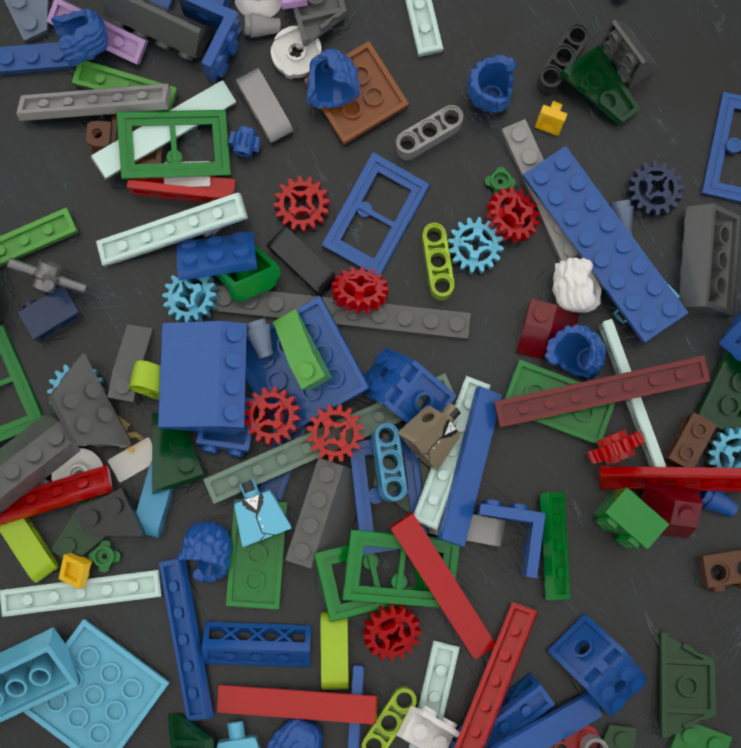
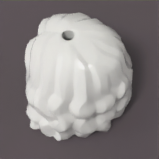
M568 258L566 261L562 260L560 263H555L552 290L556 296L558 306L564 310L587 313L596 309L601 304L602 288L591 272L593 264L590 260L585 258Z

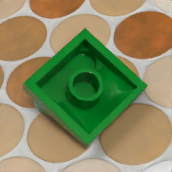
M256 245V270L216 275L228 288L229 297L233 300L246 301L250 297L271 290L277 284V279L281 275L279 266Z

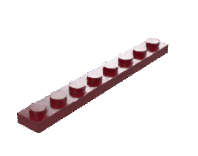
M699 356L494 401L499 425L502 428L710 382L705 357Z

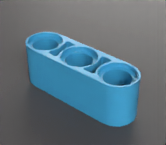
M384 423L373 431L371 442L380 497L386 502H395L405 496L407 485L398 429L390 423ZM380 430H386L390 433V443H384L379 439ZM385 456L393 458L395 462L393 470H388L383 466V458ZM389 482L395 483L398 486L399 493L396 497H392L387 493L386 489Z
M152 461L136 513L146 532L145 535L159 538L174 488L152 495Z

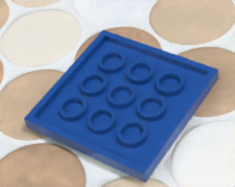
M321 296L297 309L333 377L311 391L301 389L289 366L274 323L270 324L273 355L259 359L251 342L246 338L245 377L253 392L261 396L263 395L262 388L264 387L268 389L269 393L272 392L273 387L279 389V394L283 390L288 391L287 399L292 396L295 397L296 402L293 406L301 408L296 415L302 418V420L294 423L298 429L311 423V416L319 418L318 409L327 412V405L331 404L334 410L339 404L343 405L371 389ZM278 399L267 400L270 404H276L278 401L281 402ZM270 411L268 413L270 415L269 419L274 421L276 419L275 413ZM289 413L285 415V424L288 422Z

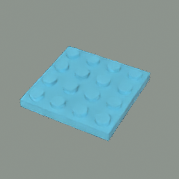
M83 619L65 643L73 662L79 682L78 686L24 711V713L70 748H123L170 684V681L87 619Z

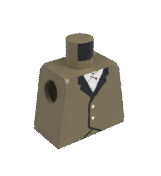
M448 403L441 412L431 406H426L398 432V435L421 462L438 471L460 438V433L452 423L461 412L451 403Z

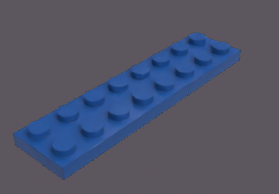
M566 146L523 174V179L581 259L585 258L592 262V274L643 344L688 314L686 308Z

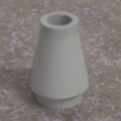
M250 12V15H244V35L254 38L278 34L280 32V18H272Z

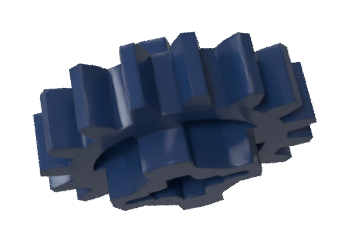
M653 161L650 167L645 162L641 166V170L635 169L633 172L635 177H630L628 183L632 186L628 187L626 193L633 194L629 200L631 203L636 202L638 204L635 208L636 211L641 208L644 209V216H647L649 212H653L654 218H657L660 215V211L666 216L670 212L669 208L675 210L678 206L676 201L680 202L683 198L678 193L684 189V185H678L682 176L675 177L673 173L676 168L673 167L667 170L666 162L661 167L658 166L657 161ZM668 182L671 186V191L668 189ZM661 183L659 190L649 195L652 191L651 189ZM639 187L642 188L643 196L640 194ZM657 202L659 205H653L650 203Z

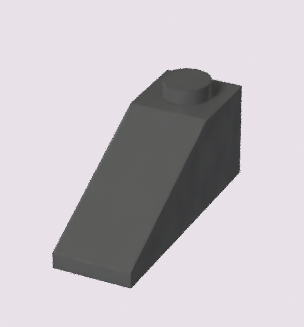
M127 324L112 371L107 396L109 399L139 405L141 394L129 389V383L135 361L148 360L153 328Z

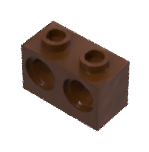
M695 412L686 415L663 457L664 461L673 467H695L717 425Z
M741 549L697 556L702 587L711 588V592L727 590V585L737 584V588H741V575L737 571V565L741 562ZM714 565L719 566L721 569V576L717 580L711 576V569Z

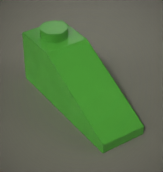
M297 309L273 322L289 366L301 389L311 391L333 378Z

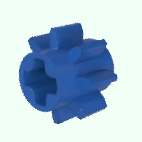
M239 126L237 132L231 131L228 143L230 147H233L232 152L241 157H251L252 151L258 153L261 141L260 137H256L257 131L245 126Z

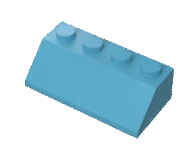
M54 627L0 653V722L78 686L79 682L69 649Z

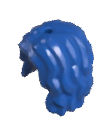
M83 9L51 18L55 32L60 36L59 44L60 50L63 51L64 60L71 67L79 65L85 60H93L98 54L106 50L109 44L107 29L102 17L95 11Z
M326 49L311 59L309 65L310 73L307 79V104H312L313 107L340 108L343 104H349L360 96L358 69L355 67L352 59L336 49Z
M500 54L492 58L486 57L482 61H478L474 69L469 72L470 75L467 79L468 85L466 89L468 90L467 93L471 102L476 108L494 114L501 113L509 107V99L512 95V84L514 81L512 72L516 69L513 57L508 58Z
M565 326L562 331L556 333L555 338L548 341V346L546 347L547 353L545 357L550 364L559 365L563 370L577 377L584 376L587 379H593L600 373L606 360V347L601 337L587 326Z
M197 522L186 531L183 538V546L177 556V560L184 561L188 559L197 562L192 576L199 583L204 581L212 583L227 574L232 554V544L228 530L215 522Z
M292 718L273 734L266 748H323V733L313 721Z

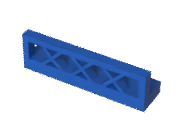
M205 622L202 642L204 664L310 668L312 625ZM210 631H222L225 634L221 639H209ZM241 632H248L252 635L248 640H239L236 636ZM268 633H275L279 638L274 641H266L263 636ZM294 634H306L305 642H293L290 637Z
M531 673L507 691L486 748H490L528 726L555 705L542 685ZM454 736L450 742L452 748H454L458 739Z

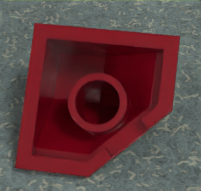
M531 299L526 309L516 353L541 360L547 353L548 341L555 338L556 333L562 331L565 326L573 327L577 325L579 316L564 310L558 305Z
M645 482L641 500L669 524L661 535L688 538L697 529L703 505L698 489Z

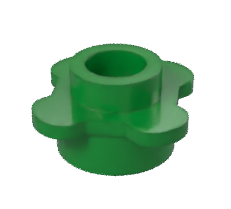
M498 167L492 176L486 177L485 184L490 186L495 194L502 188L508 190L510 187L514 188L516 181L514 178H511L504 167ZM498 180H502L503 183L499 184Z
M104 540L100 543L99 547L89 553V559L99 566V571L108 572L114 562L120 561L121 554L111 547L109 541ZM103 554H107L106 559H103Z

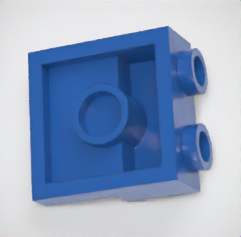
M245 398V410H250V406L246 404V401L254 402L255 399ZM244 415V421L248 420L249 417ZM244 425V428L237 434L198 431L196 444L198 447H202V452L217 454L218 450L228 451V456L243 458L244 454L250 455L253 436L248 433L251 426Z

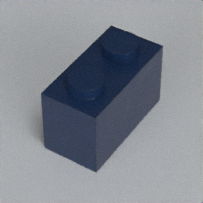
M56 286L53 293L45 292L46 296L37 301L34 299L22 306L23 310L18 312L32 338L39 343L84 316L70 292L64 287Z

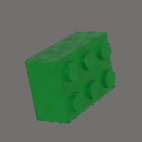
M627 487L613 490L592 513L597 518L595 523L607 532L609 530L617 536L615 541L626 550L628 548L631 550L649 549L669 525Z

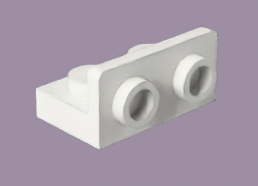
M423 705L422 709L414 706L410 707L396 736L417 748H448L453 736L458 738L460 732L456 730L457 724L444 717L442 720L436 718L438 714L436 711Z

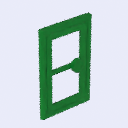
M226 110L116 112L121 179L231 175ZM169 125L171 150L166 156L168 163L135 164L132 126ZM175 125H212L215 162L181 163L182 154L177 150Z
M1 325L0 354L10 377L0 380V386L13 382L27 414L25 417L0 426V442H3L20 434L41 418L43 414L4 325Z
M350 530L343 600L440 608L430 591L403 589L407 585V578L404 576L406 553L393 533ZM429 537L437 552L443 553L442 560L456 580L460 547L439 540L438 537ZM364 546L401 549L398 573L394 574L390 579L393 588L359 585Z
M348 545L314 553L330 623L379 610L381 605L384 608L389 606V603L364 601L340 603L332 564L347 561ZM380 552L363 554V567L371 571L374 587H380L376 571L378 558L374 555ZM412 564L416 585L403 589L429 591Z

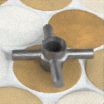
M9 258L7 262V268L32 276L31 285L39 290L53 293L56 285L81 294L85 291L86 284L60 275L63 267L52 261L40 259L37 267L13 258Z

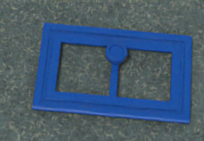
M723 92L701 194L741 203V187L719 183L725 150L731 154L741 152V141L738 138H730L728 140L734 109L741 110V95Z
M372 152L321 246L360 268L364 267L367 272L374 269V275L382 274L430 184ZM378 172L411 190L394 222L373 211L370 203L362 202ZM356 211L360 217L366 218L371 215L391 227L375 258L341 241Z
M399 437L401 451L404 453L408 486L405 495H409L410 510L414 514L423 491L420 462L403 439ZM382 438L380 440L384 443H390L391 438ZM371 440L356 442L361 448H352L354 456L350 457L358 530L374 532L370 502L377 504L383 499L380 497L378 488L370 490L368 488L365 455H373ZM399 490L387 491L390 496H397ZM422 526L423 530L425 531V533H426L427 536L429 537V535H428V528L425 527V526ZM364 546L363 554L399 549Z

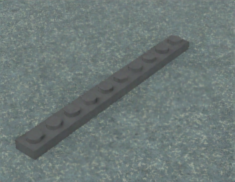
M217 285L219 289L214 293L218 294L220 299L213 301L217 309L210 308V311L279 319L319 296L264 291L250 297L246 301H237L229 297L226 286ZM322 297L337 326L468 340L471 313L385 304L379 305L378 311L371 308L370 314H367L364 310H360V313L356 314L354 309L346 312L345 305L338 307L337 301L329 297Z

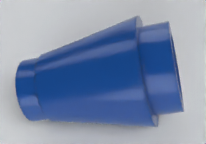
M699 491L703 503L702 508L730 518L736 514L739 505L723 491Z

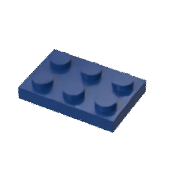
M238 232L234 235L211 236L199 240L188 239L177 243V274L179 280L257 269L254 232Z

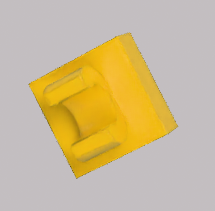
M553 101L551 107L543 105L535 128L559 136L567 113L560 111L563 104Z
M71 552L64 554L59 579L78 589L86 587L92 560L83 556L79 557Z

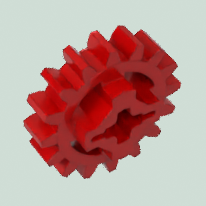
M301 175L298 176L297 182H293L289 178V186L280 185L282 194L275 193V199L280 201L274 203V209L280 210L276 213L277 219L284 218L283 226L286 227L291 224L293 232L296 231L297 227H301L302 232L305 233L307 226L315 230V222L324 223L321 215L329 214L328 209L324 207L329 206L330 201L329 199H323L327 196V190L320 191L321 183L319 181L313 185L312 177H308L306 182L302 180ZM297 189H305V191H296V190H297ZM316 196L319 200L318 210L312 205ZM286 198L291 203L288 212L285 210ZM306 201L307 207L300 206L298 208L297 202L303 203ZM301 217H307V218H309V219H306V220H297L298 218H301Z
M510 187L508 190L500 189L489 199L490 202L485 207L489 212L485 215V218L492 221L488 225L489 228H496L494 235L497 236L501 233L503 234V241L511 238L512 243H516L519 240L524 242L536 232L535 228L540 225L536 218L541 214L538 211H534L537 203H530V194L524 197L522 189L515 193L514 188Z
M350 267V272L342 270L341 276H335L334 282H332L331 293H333L332 299L337 301L338 307L346 306V312L354 309L356 314H359L360 310L370 314L371 308L378 311L379 305H385L389 288L387 287V280H382V274L374 275V269L366 272L364 267L357 271L354 267Z
M264 387L262 388L263 395L260 396L254 392V402L246 401V404L250 406V410L244 411V415L249 417L248 420L244 421V425L251 426L248 433L251 436L257 434V441L262 442L265 438L266 444L271 445L273 439H275L280 445L282 444V437L290 440L291 435L289 432L291 430H299L294 423L302 420V418L296 415L301 408L293 406L296 402L295 397L292 396L287 399L288 391L283 390L279 394V389L273 387L272 392L269 393L268 389ZM278 399L281 402L278 401L276 404H270L267 400ZM259 408V417L256 419V412ZM270 411L275 413L276 419L274 421L269 419L270 415L268 413ZM289 413L288 422L285 424V415ZM269 428H275L278 432L265 433L263 431Z
M331 404L327 405V412L318 409L319 418L311 416L310 419L314 422V426H309L306 429L312 432V436H309L307 441H314L315 443L311 450L319 449L321 451L319 453L320 458L325 454L329 455V462L333 461L334 456H338L340 462L343 461V454L345 453L350 457L354 456L351 449H360V445L356 442L357 440L364 439L363 435L358 434V430L363 429L364 425L356 424L360 416H350L351 408L347 409L346 412L342 411L341 404L338 405L337 410H333ZM330 415H341L346 420L342 423L334 422ZM322 422L325 427L324 435L318 438V427ZM346 425L340 433V440L335 437L325 441L331 433V426L339 428ZM353 427V439L349 444L346 439L347 430ZM329 443L337 444L341 450L332 451L325 448V446Z
M626 429L597 440L598 447L590 450L587 454L592 464L604 460L606 465L614 464L635 455L634 448L644 444L645 440L641 430L627 434Z
M389 604L386 610L381 605L379 606L380 612L378 614L373 611L370 612L372 620L364 621L367 628L362 630L365 645L370 649L373 656L378 654L382 661L386 656H389L392 662L395 660L396 655L404 659V652L406 650L410 653L414 652L412 644L419 645L417 636L422 633L419 628L420 623L417 617H414L413 611L411 609L406 611L404 605L400 604L395 609L393 604ZM404 621L408 624V630L405 629ZM375 634L378 635L380 643L375 640Z

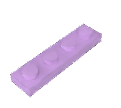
M54 0L46 22L53 24L51 22L53 16L70 14L72 11L83 9L64 0ZM103 19L109 37V44L106 50L135 64H140L149 40L141 38Z

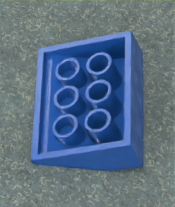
M227 321L162 323L157 428L237 434L244 428L247 323Z

